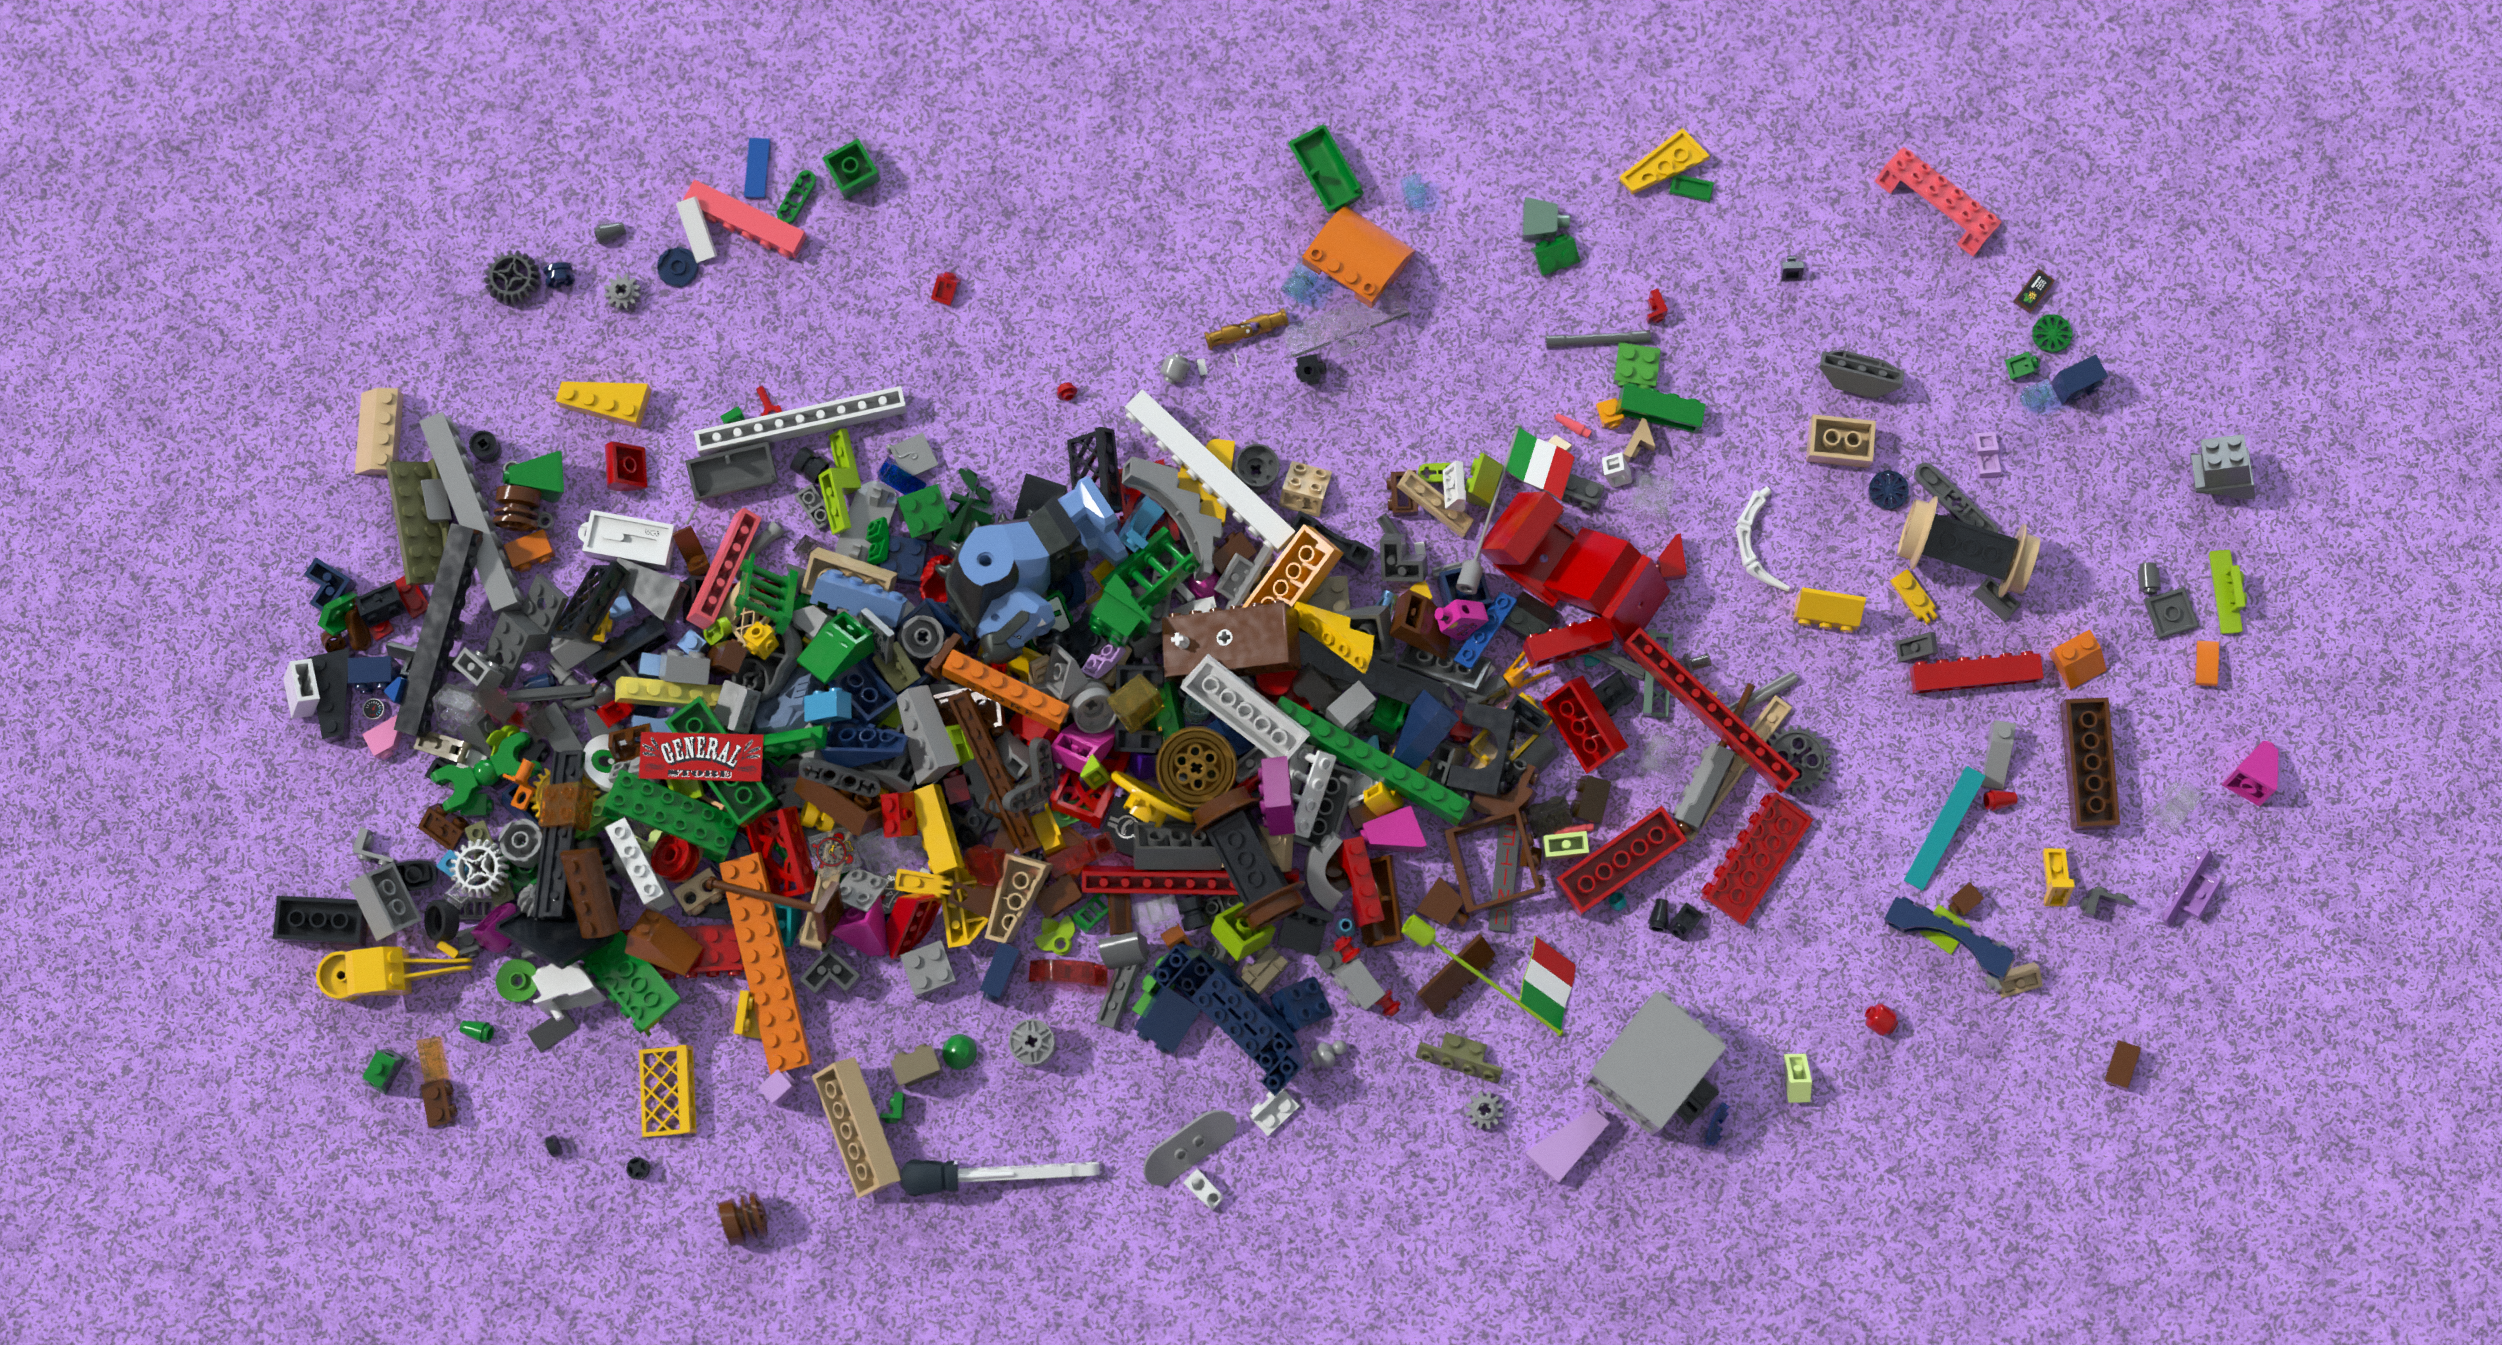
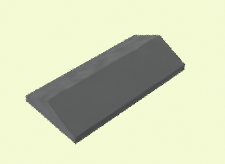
M1407 644L1397 662V667L1477 692L1486 680L1492 659L1481 656L1474 668L1470 670L1454 661V658L1460 651L1459 648L1449 645L1447 656L1444 660Z

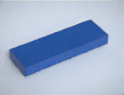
M749 137L744 198L765 199L770 138Z

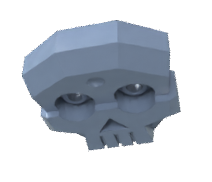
M803 666L796 667L779 694L757 705L751 723L752 733L754 735H766L805 728L808 722H804V696L813 695L814 691L828 692L824 689L825 684Z

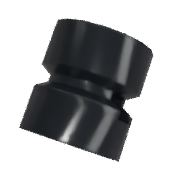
M482 430L471 436L469 448L479 461L490 464L500 458L502 446L492 433Z
M805 446L795 455L790 469L798 475L804 474V478L807 481L817 485L819 483L818 475L829 469L830 462L821 456L816 458L815 452Z
M1203 895L1189 897L1176 902L1179 914L1184 916L1181 919L1184 932L1203 928L1211 924L1208 912L1203 910L1206 907Z

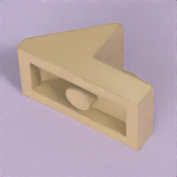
M1644 418L1641 419L1623 453V457L1627 462L1632 457L1636 459L1641 449L1638 445L1652 452L1655 450V443L1647 420Z

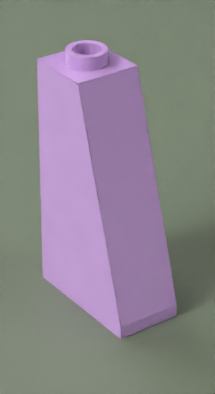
M1592 1108L1527 1150L1524 1155L1551 1179L1559 1183L1610 1123L1606 1120L1608 1116L1599 1108L1597 1111Z

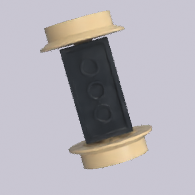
M1934 496L1929 502L1918 499L1914 500L1897 549V556L1909 559L1912 570L1915 569L1921 555L2001 579L1999 597H2003L2008 591L2017 594L2024 592L2031 577L2040 547V537L2028 534L2026 524L2023 523L2015 538L1936 514L1937 496Z

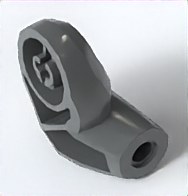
M771 619L768 625L775 631L776 623ZM792 621L783 635L775 632L774 636L779 645L765 660L747 650L739 672L732 674L731 682L761 692L758 704L779 694L786 685L790 674L798 665L797 658L803 652V643L797 628L792 625Z

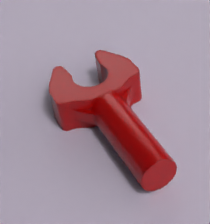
M764 386L756 389L765 408L761 416L769 415L771 412H782L780 405H772Z

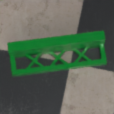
M821 725L763 735L762 759L824 749L828 728Z

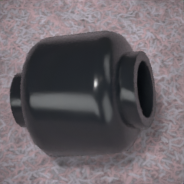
M1051 628L1048 633L1036 638V645L1042 655L1047 654L1050 657L1053 644H1058L1065 651L1067 649L1066 641L1058 629Z

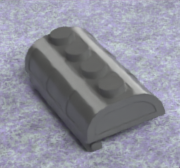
M768 441L685 460L695 502L778 483L775 463Z

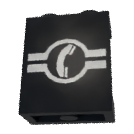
M1121 794V797L1115 795L1099 838L1098 846L1134 859L1133 825L1134 822L1144 821L1129 813L1131 808L1127 810L1123 808L1129 796Z

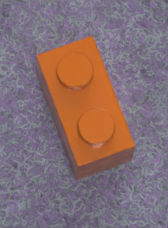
M544 529L504 544L511 566L516 572H527L532 569V565L537 563L540 565L547 564L552 561V557L556 556Z

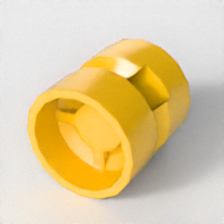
M805 801L800 815L801 825L809 828L816 826L817 830L830 833L834 825L833 818L817 810L816 806L810 802Z

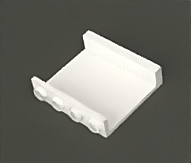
M625 817L605 827L644 905L657 913L676 905L663 877L655 873L651 866V854L641 850V845L638 844L635 838L637 836L643 839L639 830L636 828L632 831Z

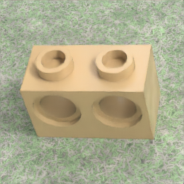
M710 867L673 890V893L689 916L701 913L705 909L704 906L710 902L712 904L718 902L723 898V894L726 893L724 890L716 888L711 892H705L704 889L710 876L716 877ZM689 895H696V901L693 904L686 903Z

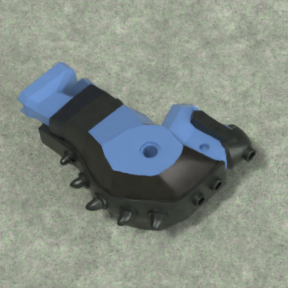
M1090 476L1080 479L1075 489L1058 499L1054 495L1037 512L1028 509L1026 511L1027 518L1010 520L1002 512L998 517L997 523L980 526L979 522L974 520L970 527L971 533L964 542L960 544L952 540L948 542V548L954 554L952 564L949 563L948 566L938 564L935 566V570L946 581L948 606L951 612L957 615L961 628L967 631L973 641L980 638L979 644L984 651L980 655L985 665L991 663L997 665L1005 664L1018 658L1023 654L1022 648L1024 643L1035 636L1048 633L1055 625L1056 620L1052 604L1039 596L1047 590L1051 583L1061 581L1076 570L1083 569L1086 561H1089V557L1096 553L1103 556L1115 568L1128 558L1126 548L1114 532V529L1117 528V517Z

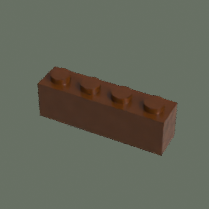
M735 639L710 645L706 655L710 659L709 673L718 677L738 673L748 649L742 647L743 643Z

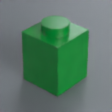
M476 793L471 805L460 810V815L464 818H490V812L494 811V800L488 794Z

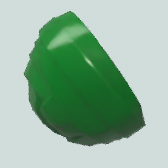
M956 1034L944 1043L942 1056L947 1066L955 1070H963L974 1063L977 1056V1047L969 1036Z

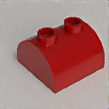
M614 441L605 445L607 488L622 492L648 488L645 447Z

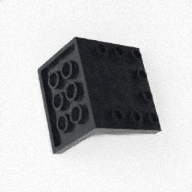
M606 877L607 883L610 884L609 891L618 919L624 887ZM570 890L568 891L565 918L544 920L539 918L535 920L532 916L527 917V913H522L519 910L497 922L495 926V931L562 970L613 942L615 935L583 938L573 907Z

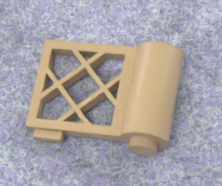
M739 580L722 604L717 617L721 618L724 616L729 619L732 625V632L738 638L737 641L742 642V647L746 648V642L742 636L756 621L759 622V613L744 608L739 617L735 615L736 606H734V602L739 594L741 582ZM750 585V588L757 591L754 586ZM748 597V600L752 602L754 600L755 603L767 607L763 602ZM753 615L752 624L748 625L749 616ZM764 616L759 623L768 625L771 618ZM742 618V625L737 628L736 624Z

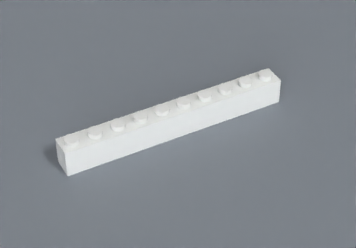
M899 386L694 431L698 453L702 457L767 441L772 443L905 414L907 410L902 388Z
M1143 389L1125 406L1126 418L1131 423H1137L1141 426L1140 430L1146 437L1155 439L1157 441L1156 445L1161 451L1169 452L1172 455V461L1179 467L1183 465L1187 469L1186 473L1194 481L1198 479L1203 484L1201 486L1203 490L1209 495L1213 493L1218 498L1217 502L1224 509L1228 507L1233 512L1232 516L1239 523L1244 522L1248 526L1247 530L1255 538L1259 536L1264 541V546L1278 554L1295 537L1296 531Z

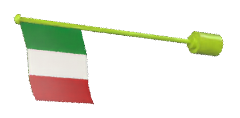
M1412 915L1405 922L1401 932L1421 947L1434 944L1556 1032L1558 1037L1564 1034L1561 1026L1564 1008L1574 982L1575 964L1537 936H1534L1532 955L1523 977L1520 999L1517 1000L1435 940L1436 930L1419 917Z

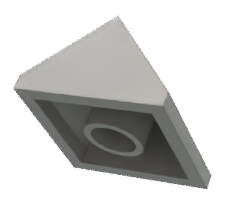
M1053 644L1043 684L1060 700H1065L1087 684L1088 680L1077 662L1058 644Z

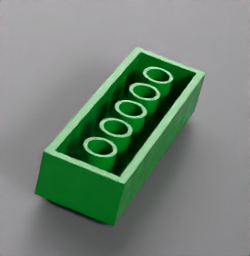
M701 696L664 721L672 733L730 734L707 701ZM762 778L761 781L706 780L737 825L742 828L748 826L779 803Z

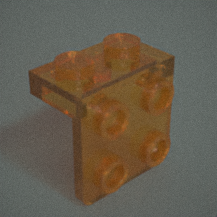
M580 781L545 785L542 791L539 826L571 825L580 831H589L594 789Z

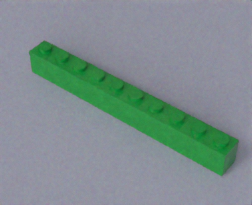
M1281 696L1276 707L1310 732L1309 737L1305 740L1306 742L1325 753L1335 755L1336 759L1377 782L1382 781L1387 788L1455 826L1459 824L1470 801Z

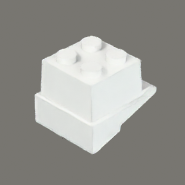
M578 961L563 970L551 963L548 966L539 968L536 974L531 977L542 995L532 1001L548 1016L553 1015L556 1021L564 1018L561 1012L563 1009L569 1010L578 1006L586 1008L607 1000L600 987L586 973Z

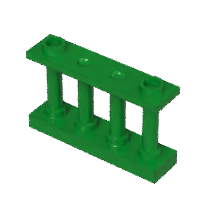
M1164 526L1147 540L1148 544L1144 549L1139 547L1135 553L1133 552L1100 581L1105 588L1114 574L1118 575L1126 585L1132 579H1135L1146 590L1138 599L1131 594L1142 610L1147 605L1154 607L1201 566L1192 552L1185 557L1172 545L1175 543V540ZM1164 551H1167L1178 562L1170 571L1156 559ZM1148 565H1151L1162 576L1154 585L1140 573Z
M751 552L749 558H744L740 566L742 576L739 594L734 602V606H736L735 615L739 617L742 610L747 608L773 619L776 623L775 632L783 635L792 620L798 572L790 569L787 576L783 575L782 577L754 565L755 553ZM752 573L779 584V587L753 577ZM750 585L776 595L777 599L750 588ZM748 597L775 607L776 611L748 600Z

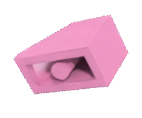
M397 715L362 734L373 756L378 760L380 758L382 760L390 758L394 754L393 751L398 749L403 732L393 730Z

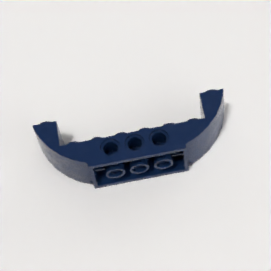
M1176 944L1151 972L1150 975L1165 990L1173 984L1180 988L1267 1073L1260 1082L1275 1097L1304 1067L1303 1052L1295 1035L1288 1027V1023L1226 963H1222L1214 956L1198 948L1185 944Z

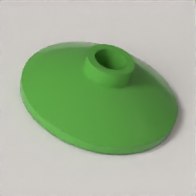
M513 959L504 963L496 975V987L499 994L511 1002H523L531 998L538 989L531 978L536 974L537 969L535 966L524 959ZM518 977L523 979L521 985H516L515 983Z

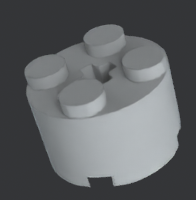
M920 615L910 618L902 624L897 639L900 646L905 649L908 657L921 660L929 658L940 651L944 640V630L941 624L933 617ZM923 633V641L919 642L917 639L919 637L918 634Z
M528 819L509 822L504 826L499 835L501 852L514 865L533 868L539 863L543 831Z

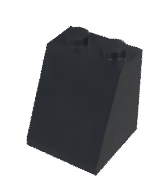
M1026 473L1013 520L1027 518L1026 511L1028 509L1037 512L1054 495L1057 499L1068 493L1067 487Z

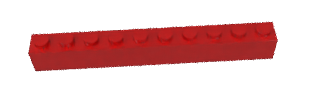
M1640 627L1624 643L1622 649L1779 793H1782L1800 774Z
M1084 865L1082 870V893L1238 895L1225 867H1221V870L1134 869V866ZM1291 868V871L1283 872L1289 885L1299 882L1300 868Z

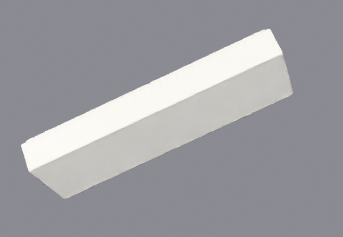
M697 196L676 203L696 263L716 257L717 253Z

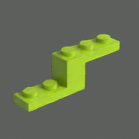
M844 428L828 436L836 468H829L818 475L832 535H840L852 528L844 495L852 494L862 488L848 430Z

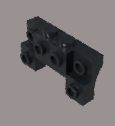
M1117 665L1116 693L1114 698L1118 706V716L1114 722V751L1159 752L1163 745V731L1148 730L1149 688H1164V666Z
M943 778L939 779L938 781L917 785V782L915 781L912 786L913 790H917L931 784L940 785L943 781ZM944 795L956 839L967 848L978 849L994 815L992 813L986 815L979 810L980 805L978 803L972 805L967 812L956 803L949 804L948 797Z

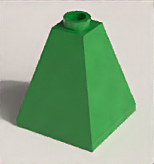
M556 451L510 466L507 471H503V483L538 490L541 492L542 500L557 503L564 493L562 451Z

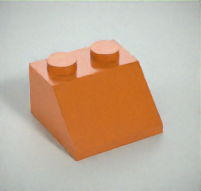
M2090 629L2055 647L2048 653L2069 690L2107 671L2102 649Z

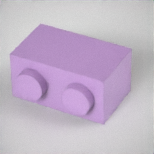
M777 1069L758 1088L772 1104L778 1107L797 1090L794 1086L797 1082L786 1071L782 1073Z

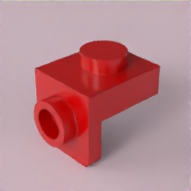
M614 699L600 707L596 713L610 729L627 719L635 707L630 703L615 702Z

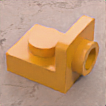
M1616 398L1596 403L1603 428L1616 429L1624 422V414H1616L1618 404Z

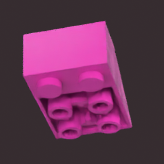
M1076 722L1072 723L1061 731L1051 745L1053 761L1078 773L1082 772L1092 754L1102 762L1115 744V725H1112L1103 732L1091 734L1079 729Z

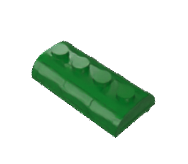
M1322 124L1288 142L1289 147L1328 214L1336 213L1341 208L1352 205L1363 196L1364 192L1326 125Z

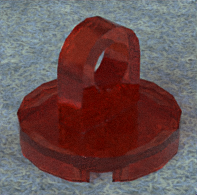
M982 844L975 845L965 856V866L971 877L975 876L978 879L976 882L981 885H995L1004 875L1003 863L1006 851L1003 848L991 849Z

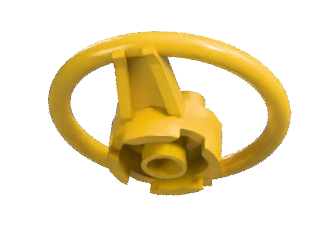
M1119 771L1112 772V780L1131 793L1123 808L1126 810L1131 808L1129 813L1146 823L1149 821L1156 822L1154 826L1157 828H1161L1168 814L1185 822H1194L1191 815L1193 812L1185 806L1174 802L1166 794L1130 775Z

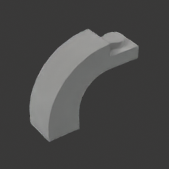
M1333 831L1322 839L1320 848L1312 843L1304 862V876L1307 886L1316 901L1330 912L1343 896L1341 889L1327 880L1325 875L1328 860L1343 842L1340 836Z

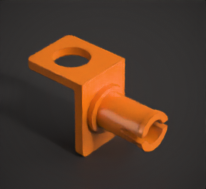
M526 759L522 760L515 776L511 777L506 774L502 776L519 785L511 805L523 811L527 809L536 788L528 785L529 783L527 782L536 764ZM526 793L524 802L519 804V797Z

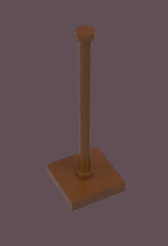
M710 876L707 881V889L713 890L716 888L813 912L818 941L827 943L844 914L840 883L835 881L830 882L818 904L716 880V877Z

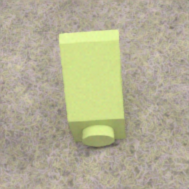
M1784 1054L1785 1085L1788 1103L1810 1102L1812 1079L1806 1054Z

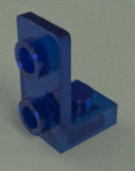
M889 456L877 471V475L882 482L904 495L926 487L924 481L899 467L896 461Z

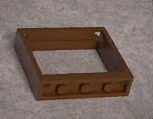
M1519 808L1444 830L1465 909L1469 915L1545 894L1543 887H1546V882L1543 874L1539 875L1537 868L1540 866L1538 855L1534 854L1532 846L1535 845L1531 833L1528 834L1526 828L1529 825L1526 813H1522ZM1516 820L1535 888L1477 905L1458 837Z

